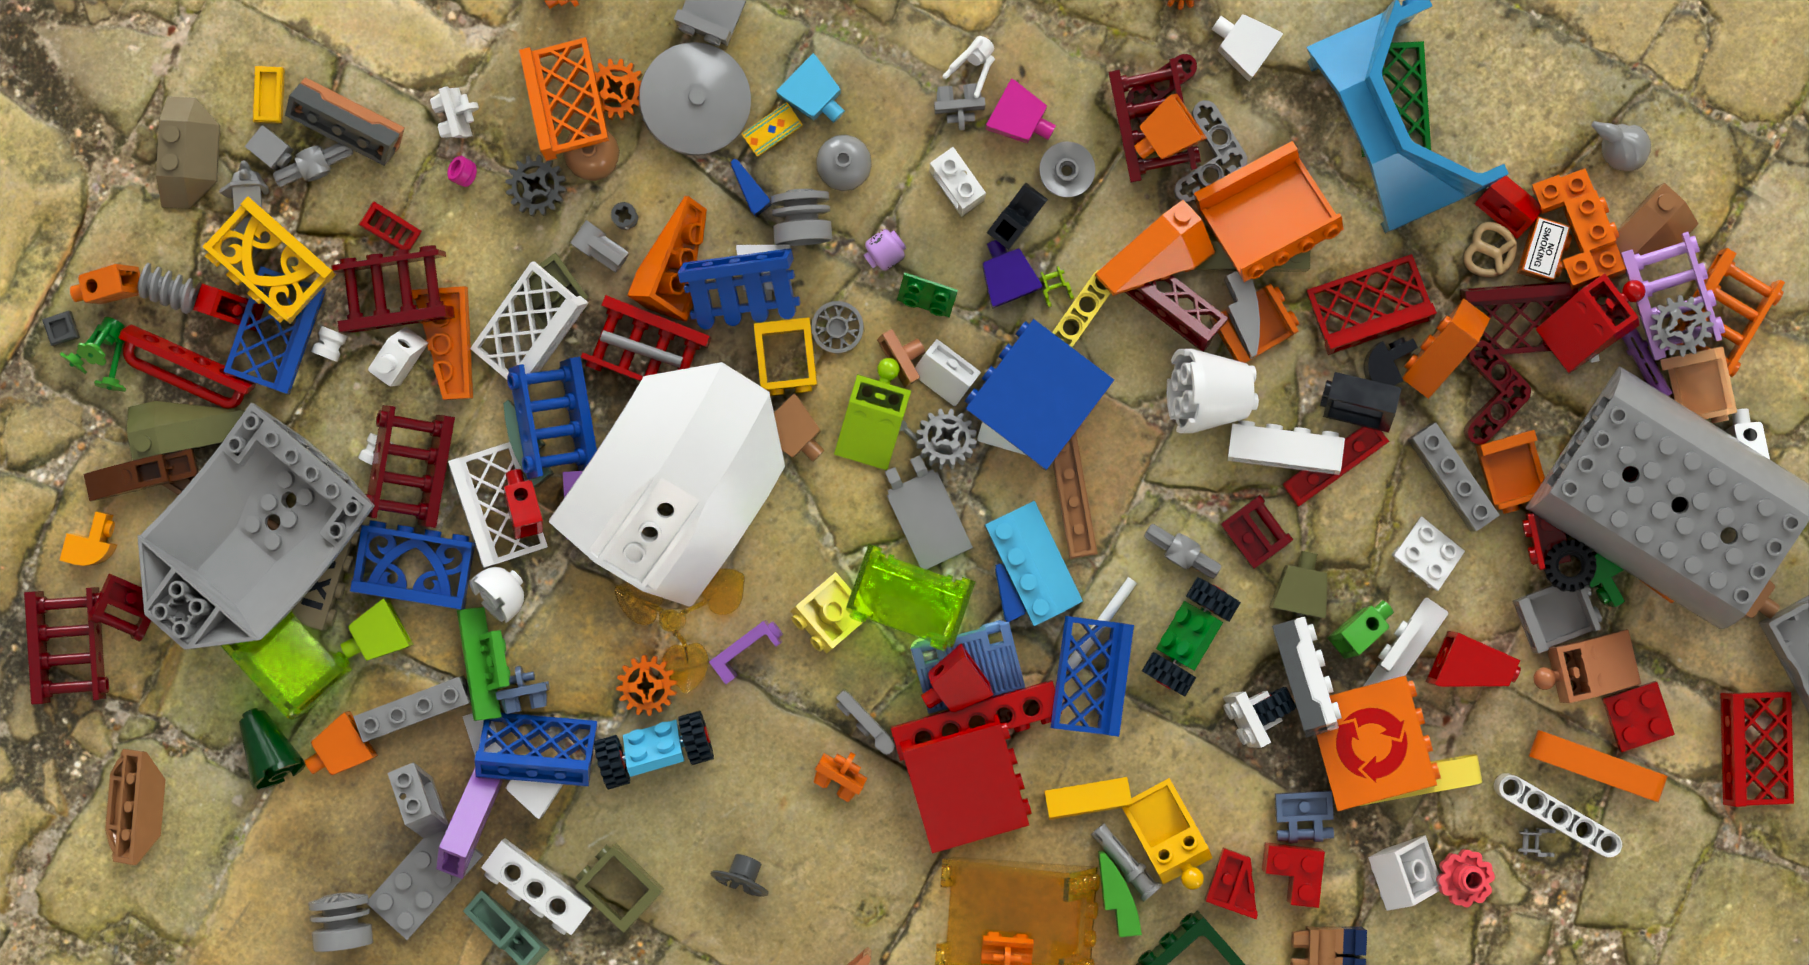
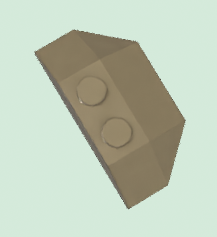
M167 96L159 118L156 179L162 208L191 209L217 182L220 125L197 98Z

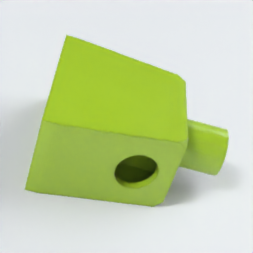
M389 598L380 600L352 622L348 628L353 637L340 644L342 651L348 659L362 652L366 661L414 645Z

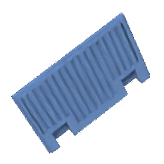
M998 620L983 624L977 630L943 639L934 637L914 644L911 651L922 692L925 693L933 688L928 676L929 671L960 644L965 647L990 682L994 694L991 697L1025 688L1009 622ZM1001 631L1003 641L990 644L988 635ZM936 649L938 658L924 661L922 652ZM943 701L931 709L927 707L928 714L948 709Z

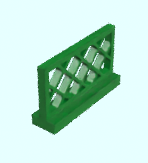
M1424 41L1392 42L1388 53L1393 59L1386 67L1383 66L1382 76L1385 75L1395 85L1390 91L1391 96L1399 88L1409 98L1402 108L1395 103L1400 116L1411 125V128L1407 131L1410 135L1415 129L1422 136L1423 147L1431 150ZM1393 49H1401V50L1397 53V52H1395ZM1406 49H1416L1417 61L1412 67L1401 57ZM1396 61L1407 70L1400 81L1388 71ZM1410 74L1419 83V88L1414 94L1403 85V82ZM1412 102L1420 108L1421 116L1416 122L1404 112ZM1361 147L1362 157H1366Z

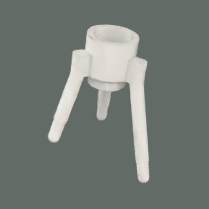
M977 36L968 49L949 66V69L942 76L943 79H947L966 60L976 66L984 64L974 93V98H978L989 68L995 60L991 55L994 51L992 42L983 36Z

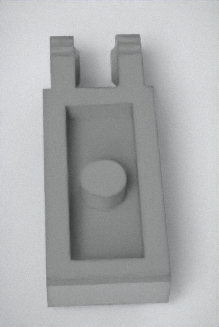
M843 689L836 696L839 700L836 704L837 707L847 717L852 714L859 721L856 724L857 728L866 737L871 734L875 738V747L883 754H890L895 750V743L890 738L891 736L846 689Z

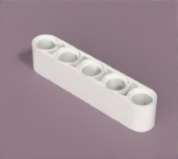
M1503 773L1495 779L1494 790L1501 798L1600 855L1614 857L1620 853L1622 841L1617 834L1517 776ZM1512 779L1515 783L1514 791L1510 794H1505L1503 785L1507 780ZM1532 794H1537L1539 803L1536 807L1530 808L1527 804L1528 797ZM1561 808L1563 810V818L1559 822H1554L1552 813L1555 809ZM1585 822L1588 827L1587 833L1583 836H1578L1576 828L1580 823ZM1609 836L1612 840V845L1608 850L1603 851L1601 841L1604 837Z

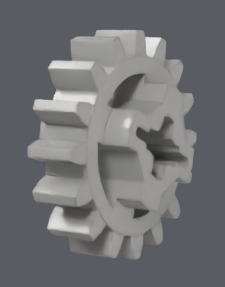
M1678 295L1677 302L1667 298L1668 306L1664 307L1658 304L1657 308L1660 314L1651 315V318L1657 320L1656 324L1649 326V329L1657 331L1652 340L1660 339L1662 341L1658 347L1661 350L1667 346L1670 347V355L1679 350L1680 356L1685 357L1687 349L1692 354H1696L1695 346L1705 347L1706 344L1702 339L1704 337H1712V334L1706 331L1707 327L1714 326V323L1706 321L1711 312H1702L1701 309L1704 303L1700 302L1694 305V297L1692 296L1688 298L1687 302H1684L1682 295ZM1679 307H1688L1696 313L1690 316L1684 315ZM1669 312L1671 317L1669 324L1662 329L1663 319ZM1680 318L1682 321L1693 320L1685 327V333L1679 330L1669 332L1678 325L1677 319ZM1701 323L1700 332L1694 339L1692 335L1696 325ZM1672 336L1680 337L1684 345L1673 344L1667 338Z
M942 409L938 410V416L936 417L929 413L927 417L928 422L922 420L920 422L922 430H917L916 438L920 439L916 443V448L923 449L921 457L929 456V465L931 466L938 462L939 469L941 470L944 464H949L951 470L954 469L955 462L963 466L965 464V457H972L973 451L971 449L976 448L977 443L973 439L976 437V430H969L972 421L964 422L963 413H960L957 417L953 416V409L949 410L948 415H944ZM932 430V435L934 437L931 439V442H929L928 434ZM964 436L965 444L961 449L959 441Z

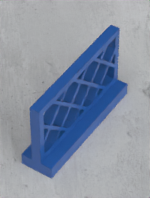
M260 266L257 274L259 276H264L265 274L271 276L285 275ZM305 281L298 282L300 286L307 289L311 286V283ZM256 286L259 290H261V291L265 294V292H264V290H263V288H262L261 286ZM322 288L296 316L294 326L283 330L280 322L272 315L256 321L252 309L257 302L249 297L223 372L290 394L327 289ZM289 297L287 301L289 305H292L293 303ZM249 317H251L253 323L247 326ZM274 318L280 332L265 339L258 324ZM255 326L262 341L247 348L242 338L246 330ZM292 331L291 336L288 340L286 333ZM283 336L287 345L284 353L274 357L267 342ZM241 343L244 349L237 352ZM264 344L271 359L256 365L249 351ZM246 353L253 367L244 372L232 369L235 357ZM282 358V361H281V364H280V367H279V365H278V363H277L276 360ZM273 362L277 370L274 383L263 380L258 368ZM255 370L258 377L249 375L248 373Z
M1065 616L1050 728L1119 737L1134 625ZM1073 623H1080L1087 632L1077 642L1071 635ZM1089 625H1096L1092 629L1089 627ZM1102 627H1111L1109 640L1102 645L1095 633ZM1091 637L1098 649L1087 657L1080 646ZM1076 650L1083 661L1072 669L1068 664V656ZM1102 653L1106 659V666L1098 673L1091 661ZM1087 665L1094 677L1083 685L1076 674ZM1073 678L1080 689L1068 697L1064 691V686L1068 680ZM1098 681L1103 688L1102 695L1094 700L1087 689ZM1081 694H1084L1090 705L1079 713L1072 702ZM1069 706L1076 717L1068 724L1060 723L1061 711ZM1093 709L1099 715L1097 727H1089L1084 720V717ZM1080 721V723L1082 724V726H1080V725H1075V724Z
M501 713V718L484 720L479 749L476 751L474 760L476 777L589 786L597 721ZM491 721L503 722L507 727L495 733L490 728ZM523 724H528L534 730L523 736L517 728ZM550 727H559L562 732L551 738L545 730ZM578 729L590 730V734L582 740H579L573 733ZM512 732L518 740L507 746L501 738ZM540 734L547 742L535 748L529 740ZM568 737L574 745L563 751L557 743ZM495 742L502 748L497 753L485 752V749ZM523 744L530 751L526 755H516L513 752ZM550 747L558 753L554 758L541 755L542 752ZM579 749L586 755L585 760H574L569 757V755Z

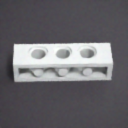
M506 838L501 840L481 867L486 871L484 876L495 884L502 883L508 888L506 892L518 901H521V899L525 900L531 905L529 909L540 918H543L545 915L553 921L552 927L563 935L566 933L572 935L594 906L589 900ZM509 865L519 867L521 871L520 878L512 879L508 876L507 868ZM531 882H539L543 886L542 895L535 896L530 892L529 886ZM559 898L565 902L566 909L564 912L559 913L552 908L553 899Z

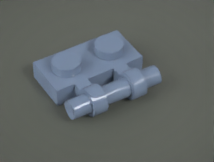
M1332 791L1275 793L1276 822H1287L1288 825L1287 830H1277V841H1288L1291 844L1298 843V840L1323 842V839L1334 838L1333 827L1323 828L1322 820H1334ZM1297 821H1313V827L1298 829Z

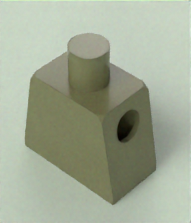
M1301 551L1298 567L1285 565L1270 603L1271 608L1326 618L1327 573L1315 571L1318 554Z

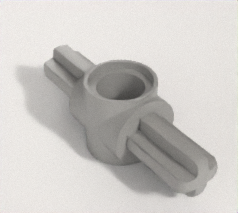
M340 143L324 150L319 145L309 147L296 154L295 163L273 173L274 179L279 187H283L300 178H304L308 182L320 179L331 172V164L351 156L353 150Z
M1151 524L1145 532L1144 537L1164 549L1165 557L1184 569H1189L1192 566L1210 578H1215L1219 573L1221 565L1201 553V545L1181 533L1173 536L1155 524Z

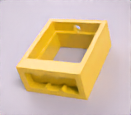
M810 317L754 323L760 386L769 391L770 396L784 395V389L795 388L796 393L811 392L812 386H818ZM804 331L809 378L768 382L763 336Z

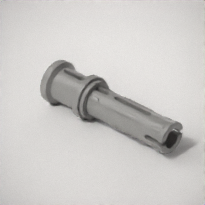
M1105 823L1091 834L1124 872L1125 881L1132 883L1142 895L1141 899L1143 902L1162 886L1160 882H1155L1149 875L1144 864L1138 863L1130 855Z

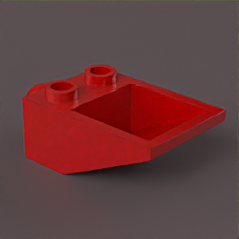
M1604 273L1581 289L1538 326L1536 332L1567 373L1570 374L1639 326V317L1628 302H1639L1642 300L1646 293L1645 286L1638 280H1630L1624 285L1622 293H1620ZM1600 297L1607 298L1604 305L1598 304L1597 300ZM1616 319L1624 320L1619 325H1614Z

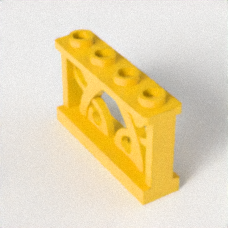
M247 196L233 215L202 246L208 251L205 257L216 267L220 264L224 265L229 270L226 276L239 286L243 282L250 288L247 294L259 305L262 301L267 303L271 307L268 313L281 323L285 319L291 324L296 316L336 274ZM249 213L252 215L244 235L233 231ZM264 232L270 234V240L267 243H260L254 240L255 236L261 239V234ZM228 238L242 240V246L238 244L228 246L235 249L233 257L225 256L221 250L223 241ZM283 242L286 247L281 255V267L285 275L273 277L256 275L252 257L253 246L258 249L268 250L279 246ZM291 257H295L299 261L298 265L291 266L296 271L293 273L290 272L287 261ZM242 262L245 276L232 265ZM317 272L320 276L303 293L298 282L309 278ZM287 285H293L297 294L295 302L289 306L280 305L277 301V295L283 292L288 299L290 292ZM256 286L271 287L269 297Z

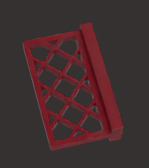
M1571 281L1460 289V300L1464 298L1473 306L1483 307L1488 312L1487 316L1489 318L1493 316L1503 325L1493 338L1485 331L1483 333L1490 340L1489 344H1494L1498 347L1495 350L1500 355L1545 352L1551 350L1545 345L1546 343L1543 340L1537 346H1531L1524 338L1534 327H1538L1537 324L1547 313L1554 314L1551 308L1558 300L1569 301L1578 293V288L1572 290L1570 286ZM1543 301H1551L1547 306L1543 303ZM1530 302H1537L1544 308L1534 321L1523 312ZM1516 303H1523L1520 308L1515 305ZM1503 304H1509L1516 310L1506 323L1495 314ZM1488 305H1495L1492 310L1487 307ZM1519 315H1522L1531 324L1519 336L1509 326ZM1506 329L1517 338L1510 348H1503L1496 342ZM1521 342L1525 345L1524 347H1517ZM1484 348L1482 350H1475L1476 355L1474 357L1484 356L1482 354Z

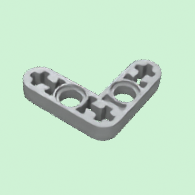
M1206 100L1195 105L1192 117L1207 137L1205 141L1215 155V158L1184 176L1176 183L1174 187L1175 198L1178 201L1184 200L1186 203L1195 201L1194 193L1200 190V186L1194 188L1191 191L1192 197H1189L1187 194L1183 196L1180 194L1182 190L1181 184L1185 183L1186 186H1190L1195 183L1196 180L1193 178L1195 175H1197L1199 184L1202 187L1212 184L1207 183L1203 179V172L1207 168H1213L1217 171L1218 180L1225 177L1222 168L1216 163L1220 160L1221 165L1226 164L1230 160V154L1241 158L1238 163L1239 168L1232 165L1225 170L1228 174L1247 165L1246 153L1213 102ZM1200 107H1203L1205 110L1210 109L1212 111L1209 115L1212 123L1218 120L1220 124L1214 125L1207 132L1204 127L1209 126L1206 118L1200 119L1198 117L1201 112ZM1216 130L1224 131L1227 135L1226 143L1223 145L1215 144L1212 140V133Z

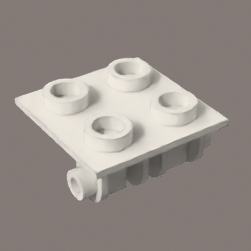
M1421 516L1404 542L1394 550L1392 555L1395 557L1394 561H1399L1407 567L1408 572L1415 573L1414 576L1416 578L1419 577L1428 584V588L1432 587L1439 591L1465 551Z

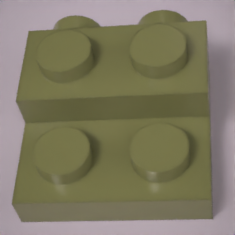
M556 252L539 264L576 297L581 296L587 302L591 300ZM533 272L529 278L530 289H543L541 277ZM518 280L510 285L511 288L514 287ZM558 291L549 292L551 307H560L566 298ZM543 292L531 294L533 310L545 309ZM525 294L517 295L527 308ZM546 312L534 313L537 324L541 329H545L548 324Z

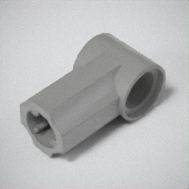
M587 220L570 242L589 257L593 256L615 273L622 267L629 255L624 248L607 238L603 231Z

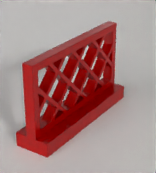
M1412 254L1306 290L1325 341L1324 346L1328 355L1434 320L1437 314L1434 304L1430 302ZM1408 263L1412 273L1408 282L1393 275L1396 267ZM1389 269H1392L1391 272H1390V274L1387 273V272H1385V271H1386V270H1389ZM1379 274L1388 278L1382 291L1367 285L1371 275ZM1365 278L1364 283L1359 281V279ZM1413 278L1415 280L1416 285L1411 284ZM1390 280L1405 286L1400 299L1385 293ZM1353 283L1361 287L1355 300L1340 293L1345 284ZM1339 287L1338 291L1332 290L1333 288ZM1408 288L1420 293L1423 302L1411 305L1402 300ZM1364 289L1379 295L1374 308L1358 302ZM1327 292L1335 296L1329 309L1317 303L1315 294ZM1382 297L1397 304L1393 313L1384 314L1376 310ZM1337 298L1353 304L1347 317L1332 311ZM1400 305L1405 307V309L1398 311ZM1355 306L1371 313L1366 322L1360 324L1350 319ZM1321 311L1324 312V313H1326V316H1325L1324 319H1323V316H1322V314H1321ZM1329 315L1344 321L1340 331L1329 334L1325 324ZM1373 315L1379 316L1378 318L1372 319ZM1347 323L1352 325V327L1345 329Z
M1791 692L1720 693L1723 805L1746 807L1750 805L1794 804ZM1775 698H1782L1783 709L1776 716L1767 706ZM1744 699H1753L1759 705V708L1751 717L1745 712ZM1763 711L1773 719L1765 730L1755 722ZM1777 724L1783 729V738L1778 744L1768 735ZM1751 725L1760 733L1752 744L1745 739V731ZM1764 739L1773 746V749L1765 758L1756 750ZM1751 753L1761 762L1753 772L1746 767V759ZM1777 753L1784 758V766L1779 771L1769 763ZM1765 767L1774 775L1766 786L1757 779L1758 774ZM1753 781L1762 791L1754 799H1747V787ZM1778 781L1785 786V798H1776L1770 792Z

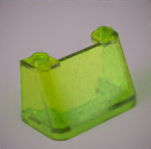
M868 544L846 606V611L850 613L849 617L864 623L867 619L930 641V646L938 650L946 651L947 647L952 648L976 581L962 577L961 581L955 579L952 582L953 576L951 575L946 577L895 559L894 555L889 554L887 559L885 558L886 555L881 553L882 548Z
M292 611L261 640L220 645L275 707L290 720L305 715L352 671L348 666L350 662L347 657L340 651L337 653L327 651Z

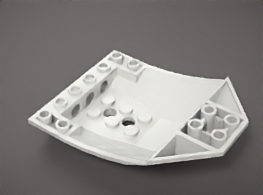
M722 362L643 376V379L610 432L549 519V523L593 562L641 591L692 607L757 515L785 467L770 392ZM661 503H669L673 506L674 511L671 515L663 516L658 512L657 507ZM645 527H654L658 534L654 537H647L642 533V530Z

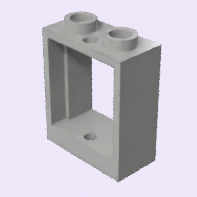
M414 762L388 773L404 824L422 838L429 837L448 828L449 824L432 776ZM402 794H406V798L404 800H401Z

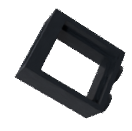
M1335 372L1333 380L1326 381L1320 403L1321 407H1325L1323 417L1389 433L1402 388Z

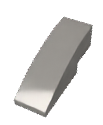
M1236 271L1227 275L1224 279L1234 300V303L1225 310L1242 346L1250 359L1257 355L1260 338L1258 299L1253 280L1250 279L1244 282Z

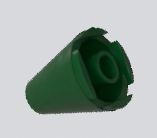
M253 708L242 714L243 718L239 721L250 783L253 788L257 787V790L270 788L284 782V777L290 772L295 776L304 769L306 764L303 758L265 710L259 711L258 708Z

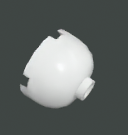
M491 567L481 571L469 581L475 596L478 593L481 594L484 600L481 604L499 621L503 622L505 620V623H507L520 611L524 602V591L520 586L523 580L515 571L508 572L504 568Z

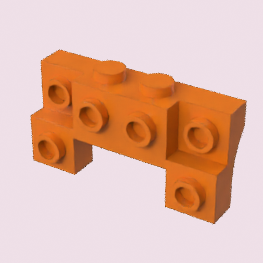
M1586 168L1563 177L1556 175L1532 184L1533 194H1536L1540 204L1541 214L1563 207L1568 224L1571 226L1570 229L1580 254L1562 260V266L1567 271L1572 290L1590 284L1604 273L1609 279L1626 273L1625 264L1616 244V239L1619 238L1617 227L1614 222L1609 223L1606 213H1609L1607 202L1604 197L1599 198L1597 191L1594 190Z

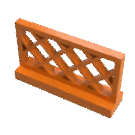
M584 37L534 51L530 47L519 50L539 148L545 160L557 159L556 154L609 141L587 38ZM583 47L584 55L578 63L567 58L573 49ZM550 55L558 58L551 70L543 67L540 59ZM563 62L574 67L567 80L556 74ZM580 71L589 75V80L584 88L572 83ZM553 78L563 83L557 95L547 91V86ZM569 87L580 92L573 104L561 99ZM585 96L594 100L595 103L589 113L577 108ZM558 103L569 108L562 120L552 115V111ZM574 112L585 117L578 130L567 124ZM590 121L600 126L601 134L589 137L583 132ZM563 128L574 133L570 142L558 144L557 137Z

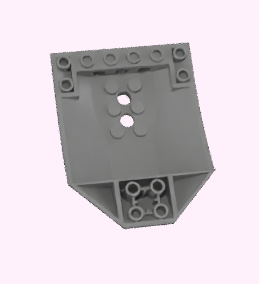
M250 403L199 473L165 511L141 535H137L144 614L184 650L261 640L290 613L320 579L375 505L345 471L307 439L256 404ZM293 492L296 496V504L289 508L286 498ZM273 514L280 518V526L276 530H271L267 524L268 518Z

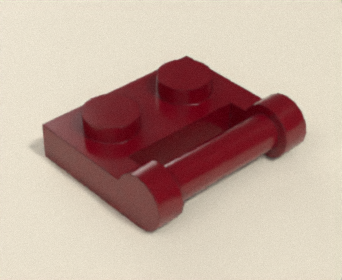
M1261 494L1220 523L1252 569L1261 565L1294 540L1289 533L1286 534L1264 505L1265 500ZM1253 510L1256 511L1277 541L1272 545L1249 516V513Z
M108 574L96 603L88 614V620L93 623L101 622L131 635V639L140 642L151 623V620L144 614L142 587L115 575ZM109 604L140 618L135 625L104 611Z

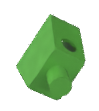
M1383 600L1376 607L1371 605L1362 608L1331 633L1327 639L1344 659L1358 656L1389 629V624L1385 620L1394 611Z

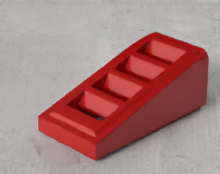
M375 201L371 203L358 224L398 250H411L422 232ZM378 211L382 214L373 227L369 223ZM387 217L392 219L384 233L379 231ZM398 223L401 227L394 239H392L389 235ZM406 229H408L411 233L403 245L398 243Z

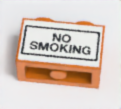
M1537 217L1530 227L1517 273L1548 283L1553 281L1555 277L1559 278L1563 269L1562 261H1560L1563 250H1568L1572 235L1568 234L1571 226Z

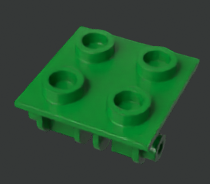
M904 272L897 301L903 302L908 307H919L928 310L936 316L950 318L958 290Z

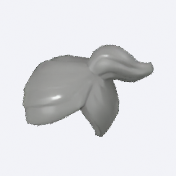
M1597 121L1591 124L1595 131L1603 138L1602 156L1610 167L1620 171H1634L1640 169L1645 164L1651 152V141L1647 132L1642 127L1637 125L1628 126L1626 124L1615 125Z

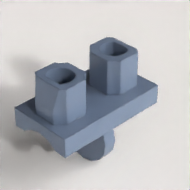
M522 666L515 667V675L510 676L509 684L517 683L518 687L500 690L496 692V698L501 700L506 714L522 711L519 696L529 694L531 709L547 706V690L550 689L549 681L526 685V681L535 680L534 671L524 673Z

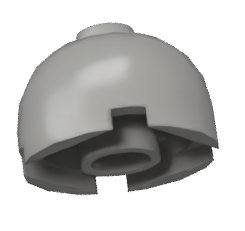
M838 135L825 141L819 149L816 158L817 172L823 182L830 188L839 191H849L857 188L869 177L872 167L871 155L866 145L857 137L850 135Z

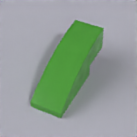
M1098 851L1103 907L1105 910L1115 909L1118 936L1142 935L1134 899L1125 880L1104 851Z

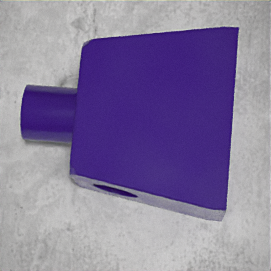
M996 240L987 243L992 259L983 262L982 267L992 309L1042 289L1040 280L1019 248L1008 252L1006 247Z

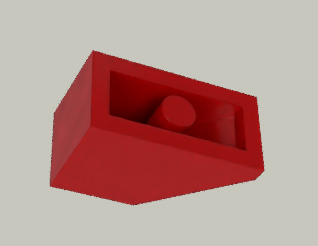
M202 283L193 310L240 326L249 299ZM256 303L253 306L252 313L256 321L261 319L265 307L264 304L259 305ZM249 317L247 326L253 323L251 317ZM255 326L252 327V328H250L251 330H254V331L257 330Z

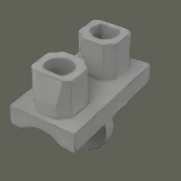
M977 83L963 85L964 99L958 100L953 98L952 86L938 87L937 102H934L935 114L957 112L955 115H947V124L958 123L959 130H965L964 122L975 121V114H964L963 112L985 110V97H981L980 92L979 97L974 98Z

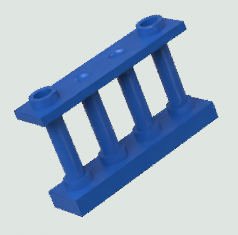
M581 357L561 361L560 368L557 370L525 374L524 364L509 368L507 383L513 394L523 451L522 468L527 474V479L543 476L542 468L572 463L578 465L579 471H584L596 453L597 447ZM559 380L564 384V397L530 401L528 385ZM561 408L568 410L570 418L568 425L535 429L533 412ZM571 436L573 438L574 452L540 457L537 440Z

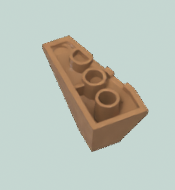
M1666 183L1657 186L1617 229L1619 238L1616 239V244L1620 253L1633 249L1634 254L1639 253L1641 256L1682 243L1681 234L1685 232L1690 234L1699 223L1687 203ZM1622 274L1614 278H1610V280L1612 282L1625 274Z

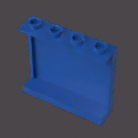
M1033 319L1030 324L1025 321L1015 335L1019 337L1013 346L1008 343L998 357L1002 361L995 369L991 366L984 374L982 380L985 381V384L979 391L974 388L966 398L965 402L968 406L965 410L997 432L1046 471L1113 383L1114 379Z

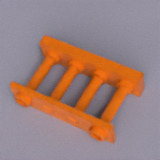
M1725 248L1717 254L1707 271L1708 279H1705L1704 283L1707 291L1712 289L1715 300L1749 319L1742 334L1723 324L1725 333H1722L1721 336L1735 344L1726 358L1729 376L1733 377L1741 366V363L1738 362L1770 307L1772 305L1775 306L1782 298L1784 291L1781 289L1785 282L1778 280L1768 286L1736 267V263L1733 260L1737 253L1729 248ZM1729 275L1763 295L1764 297L1757 309H1752L1722 291L1719 283L1723 276L1727 277ZM1698 288L1692 296L1694 298L1700 296ZM1691 310L1682 314L1690 316L1696 312ZM1679 318L1677 321L1678 325L1673 330L1684 331L1685 327L1693 320L1682 321ZM1695 346L1696 352L1711 349L1707 346Z

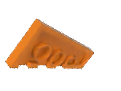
M468 287L439 288L440 301H443L444 305L454 308L455 318L421 324H423L428 350L433 358V368L443 400L472 399L473 384ZM412 290V296L416 300L418 309L427 308L426 303L429 302L428 290Z

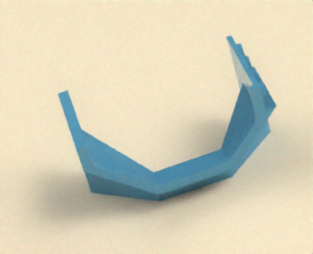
M1394 0L1383 13L1306 47L1311 57L1307 61L1311 72L1319 69L1338 95L1369 163L1384 221L1380 223L1384 233H1388L1486 189L1509 174L1505 164L1484 173H1476L1413 142L1382 76V69L1395 29L1410 22L1418 13L1431 8L1430 0H1405L1402 2L1403 5H1400L1398 0Z

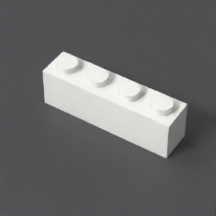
M1239 420L1238 424H1232L1227 461L1339 475L1342 466L1345 438L1339 437V433L1332 431H1322V435L1311 434V430L1307 428L1296 427L1294 431L1283 430V426L1277 424H1266V428L1256 427L1255 422Z

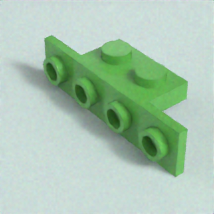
M484 607L457 610L474 721L501 718L496 692L498 689L510 686V670L506 665L505 658L506 643L502 638L501 630L488 632Z

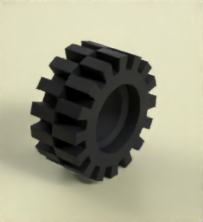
M1564 540L1552 546L1544 562L1546 568L1544 572L1547 580L1551 582L1553 587H1557L1563 592H1575L1584 589L1592 581L1597 567L1596 558L1592 550L1587 548L1584 543L1576 542V540ZM1568 555L1577 557L1582 566L1579 574L1573 577H1567L1559 570L1560 560Z

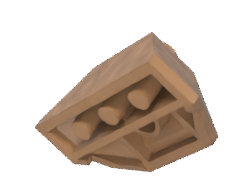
M123 749L120 754L121 757L116 761L110 773L105 831L109 846L113 852V862L137 865L161 836L166 779L147 752Z

